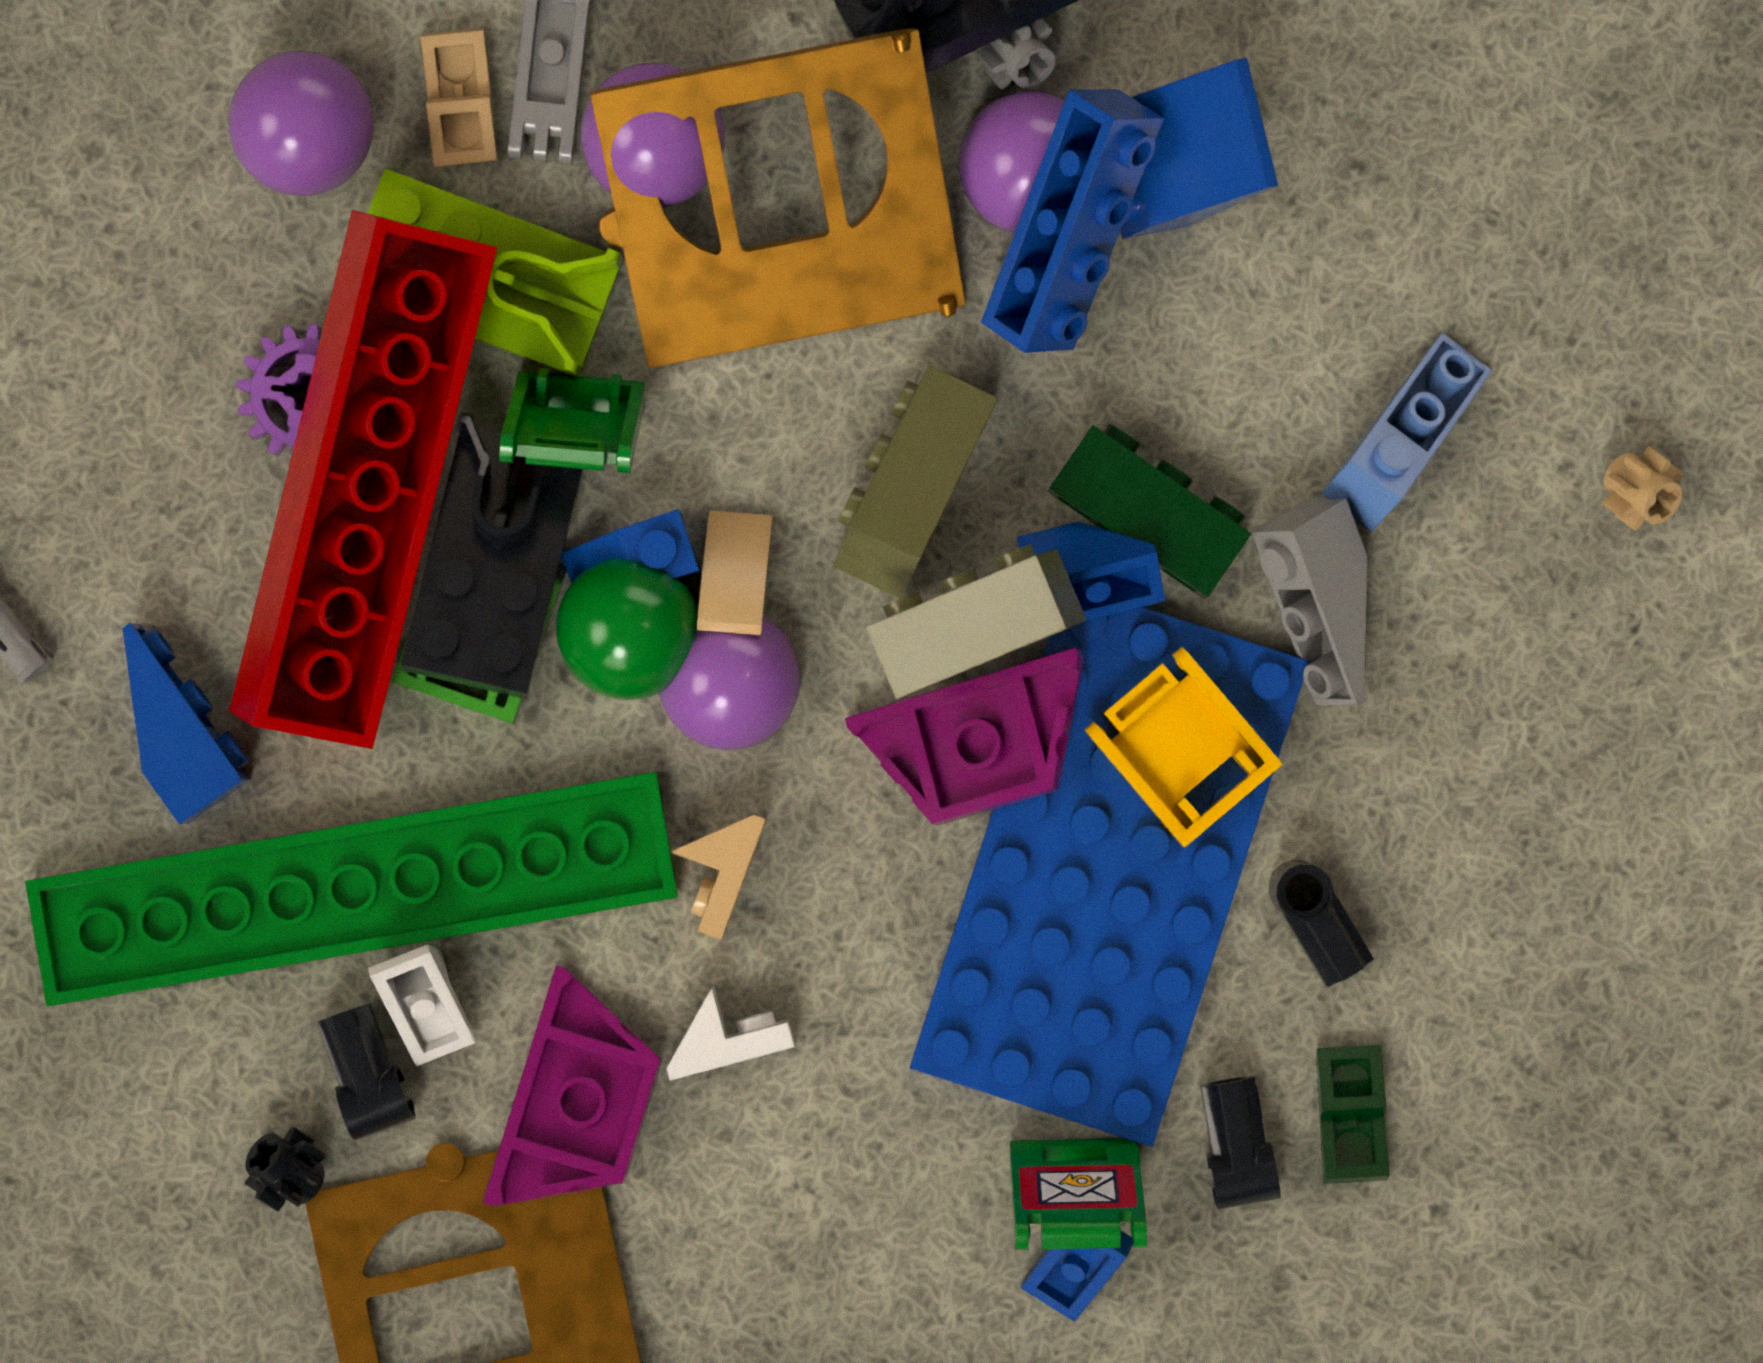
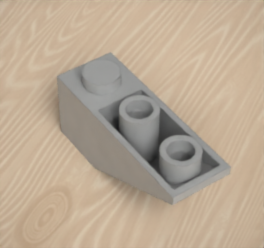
M1346 498L1304 500L1251 533L1260 554L1261 567L1269 578L1282 613L1283 626L1290 635L1298 658L1310 661L1309 665L1303 670V679L1312 694L1315 705H1359L1364 702L1368 556Z

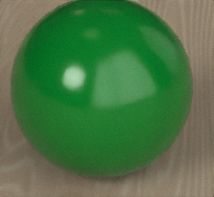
M611 558L587 568L576 577L566 590L557 613V644L561 656L571 673L579 682L597 694L618 700L648 698L664 691L680 671L697 634L698 609L690 590L680 578L673 579L661 569L650 568L640 561Z

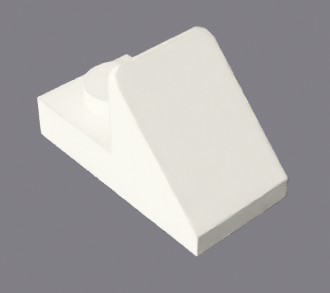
M427 944L368 968L369 976L416 1067L476 1043L471 1024L449 982L444 957L440 949Z
M713 986L666 1068L669 1080L794 1048L795 1040L790 1021L786 1019L775 1022L773 1011L737 1020L738 1032L727 1035L716 990Z

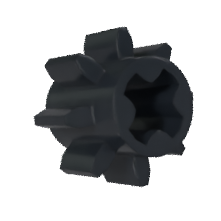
M295 1127L289 1129L284 1139L274 1132L266 1134L254 1143L247 1155L245 1167L250 1176L245 1181V1185L256 1191V1199L275 1211L279 1212L286 1200L298 1207L310 1201L320 1190L325 1176L324 1167L320 1162L325 1158V1153L314 1147L315 1141Z

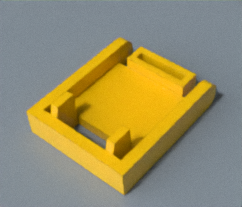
M1181 647L1172 654V657L1178 667L1185 671L1187 676L1178 682L1162 663L1103 713L1119 732L1114 738L1110 740L1104 729L1094 721L1084 731L1180 845L1185 848L1283 764L1192 656ZM1232 756L1247 776L1200 815L1184 796Z

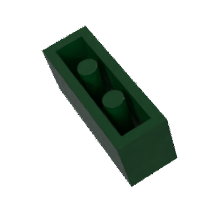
M1108 424L1104 431L1092 425L1047 492L1101 529L1154 544L1160 570L1202 599L1208 598L1252 534L1240 526L1246 517L1217 496H1214L1208 504L1187 490L1193 480L1170 463L1161 460L1155 468L1136 455L1135 452L1140 444L1114 425Z

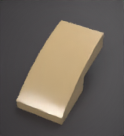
M485 27L422 33L420 41L428 97L426 108L434 167L497 161V141Z
M709 510L697 630L761 635L773 515Z

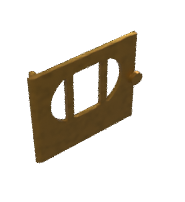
M918 29L895 30L590 90L614 205L613 208L608 209L601 216L599 222L600 233L608 242V245L623 247L648 368L940 311L942 316L950 317L956 313L957 307L966 306ZM828 89L842 93L861 105L876 122L886 147V171L881 189L870 208L854 223H849L846 218L824 93ZM800 92L804 95L828 229L822 233L743 247L739 240L715 119V110L720 107ZM650 112L669 113L683 121L688 117H693L696 120L721 244L718 250L701 246L677 229L665 213L659 197L640 195L627 188L620 181L613 169L611 150L618 131L629 120Z
M440 1143L428 1152L426 1166L319 1190L305 1204L339 1363H381L368 1307V1299L370 1297L506 1266H512L516 1270L532 1343V1351L485 1363H642L603 1187L512 1204L491 1206L482 1202L499 1150L465 1157L457 1145ZM455 1211L471 1215L489 1224L506 1240L504 1247L372 1277L364 1273L371 1253L386 1233L402 1221L425 1212Z

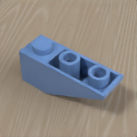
M1441 333L1347 456L1321 494L1328 499L1346 498L1353 518L1370 531H1373L1403 499L1492 370L1444 333Z

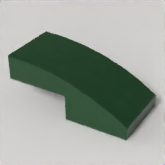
M1381 1045L1317 1048L1316 1069L1323 1183L1387 1181L1390 1173L1384 1119L1386 1097Z

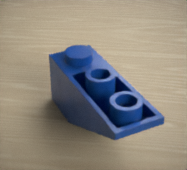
M129 623L122 630L142 773L178 824H189L251 780L243 769V766L250 762V758L230 731H226L220 736L208 720L206 714L213 710V706L196 682L189 679L183 684L173 671L169 662L174 660L176 655L163 635L155 627L145 631L141 624Z

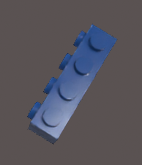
M1069 89L981 320L982 324L1024 353L1073 350L1075 348L1077 340L1086 329L1087 315L1099 284L1109 270L1110 256L1122 225L1131 214L1132 200L1144 169L1154 155L1155 141L1164 121L1163 117L1119 89Z

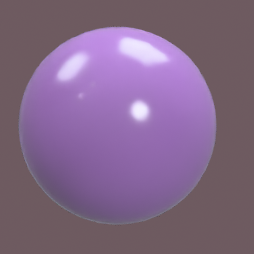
M289 51L276 54L260 62L245 75L238 85L229 109L230 140L240 163L254 179L264 186L283 194L311 196L337 188L350 179L360 168L371 147L374 117L369 97L363 85L343 64L320 53Z
M641 63L621 69L606 79L597 89L687 71L664 63ZM590 98L581 125L582 151L594 178L611 194ZM717 108L715 110V119L723 155L725 126L721 109ZM649 112L632 118L618 131L611 150L613 169L619 180L630 190L644 196L659 197L660 203L664 208L686 201L707 185L708 179L697 124L693 117L682 120L675 115L665 112Z
M1021 91L1008 94L984 107L968 126L959 150L958 168L960 181L974 209L994 226L1015 233L1065 102L1064 99L1039 91Z
M763 616L761 635L697 630L695 640L680 671L671 684L659 693V696L670 720L691 740L714 749H743L765 741L775 734L787 721L799 695L800 666L796 652L788 637L775 623Z

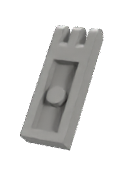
M525 0L508 158L522 159L525 150V134L535 135L534 161L547 162L550 137L561 138L558 147L559 163L572 165L591 0Z

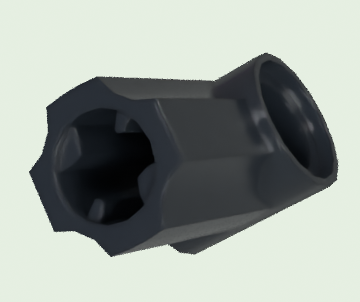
M1291 860L1282 863L1273 871L1269 880L1268 893L1273 905L1282 913L1325 987H1330L1358 973L1368 963L1373 961L1374 958L1333 891L1334 888L1328 875L1322 869L1306 861ZM1301 873L1310 874L1316 885L1313 899L1305 906L1291 907L1285 896V888L1288 881Z
M371 1002L317 1021L328 1058L339 1084L335 1088L339 1109L352 1139L358 1140L414 1120L416 1114L412 1099L405 1101L400 1087V1082L405 1081L400 1068L392 1064Z
M1237 1077L1199 1085L1211 1152L1207 1153L1208 1169H1211L1215 1188L1212 1189L1217 1210L1280 1199L1281 1192L1276 1161L1271 1143H1266L1255 1077Z

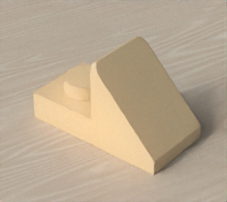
M753 814L671 852L719 870L716 881L703 878L691 913L702 917L698 932L720 940L724 937L765 826L766 817Z

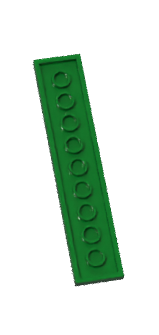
M657 772L25 881L46 1007L679 897Z

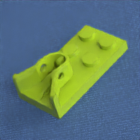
M385 168L368 214L498 247L475 339L576 377L581 376L624 262L621 253L610 248L607 251L601 250Z

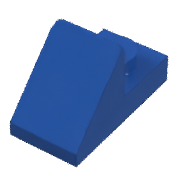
M1121 1231V1248L1045 1249L1023 1282L1021 1289L1075 1322L1127 1258L1133 1246L1132 1237Z

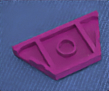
M1072 648L845 718V722L852 734L859 737L881 762L880 766L895 783L900 784L912 797V802L930 823L937 826L1059 790L1084 658L1080 649Z
M555 967L482 1202L484 1204L500 1206L624 1184L626 1182L662 1059L563 967Z

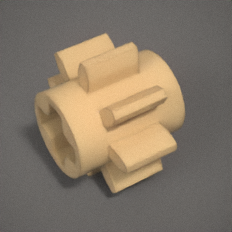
M1651 446L1646 448L1642 457L1632 452L1622 454L1610 464L1605 473L1603 484L1604 489L1609 495L1602 503L1606 508L1615 513L1618 519L1633 530L1637 531L1644 520L1653 525L1661 524L1676 512L1681 503L1682 489L1676 482L1683 476V472L1672 465L1671 460Z

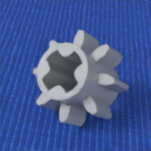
M1041 18L985 45L977 51V56L985 64V72L1000 89L1003 90L1013 80L1024 90L1035 87L1047 79L1055 66L1054 52L1059 50L1061 45L1051 34L1052 27L1044 18Z

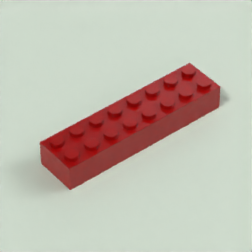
M356 210L351 211L229 709L231 713L249 725L373 749L498 247Z

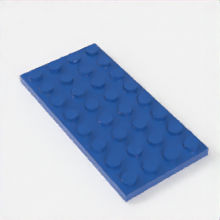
M1144 607L1088 620L1048 637L1042 658L1072 648L1080 649L1084 658L1059 790L992 810L910 1063V1069L1153 1147L1273 773L1184 848L1096 746L1084 729L1094 721L1104 729L1110 740L1114 738L1119 732L1103 713L1162 663L1178 682L1181 681L1187 674L1178 667L1172 654L1183 647L1277 758H1279L1304 680L1303 670L1309 665L1310 661ZM1231 756L1184 797L1201 815L1246 777L1247 774Z

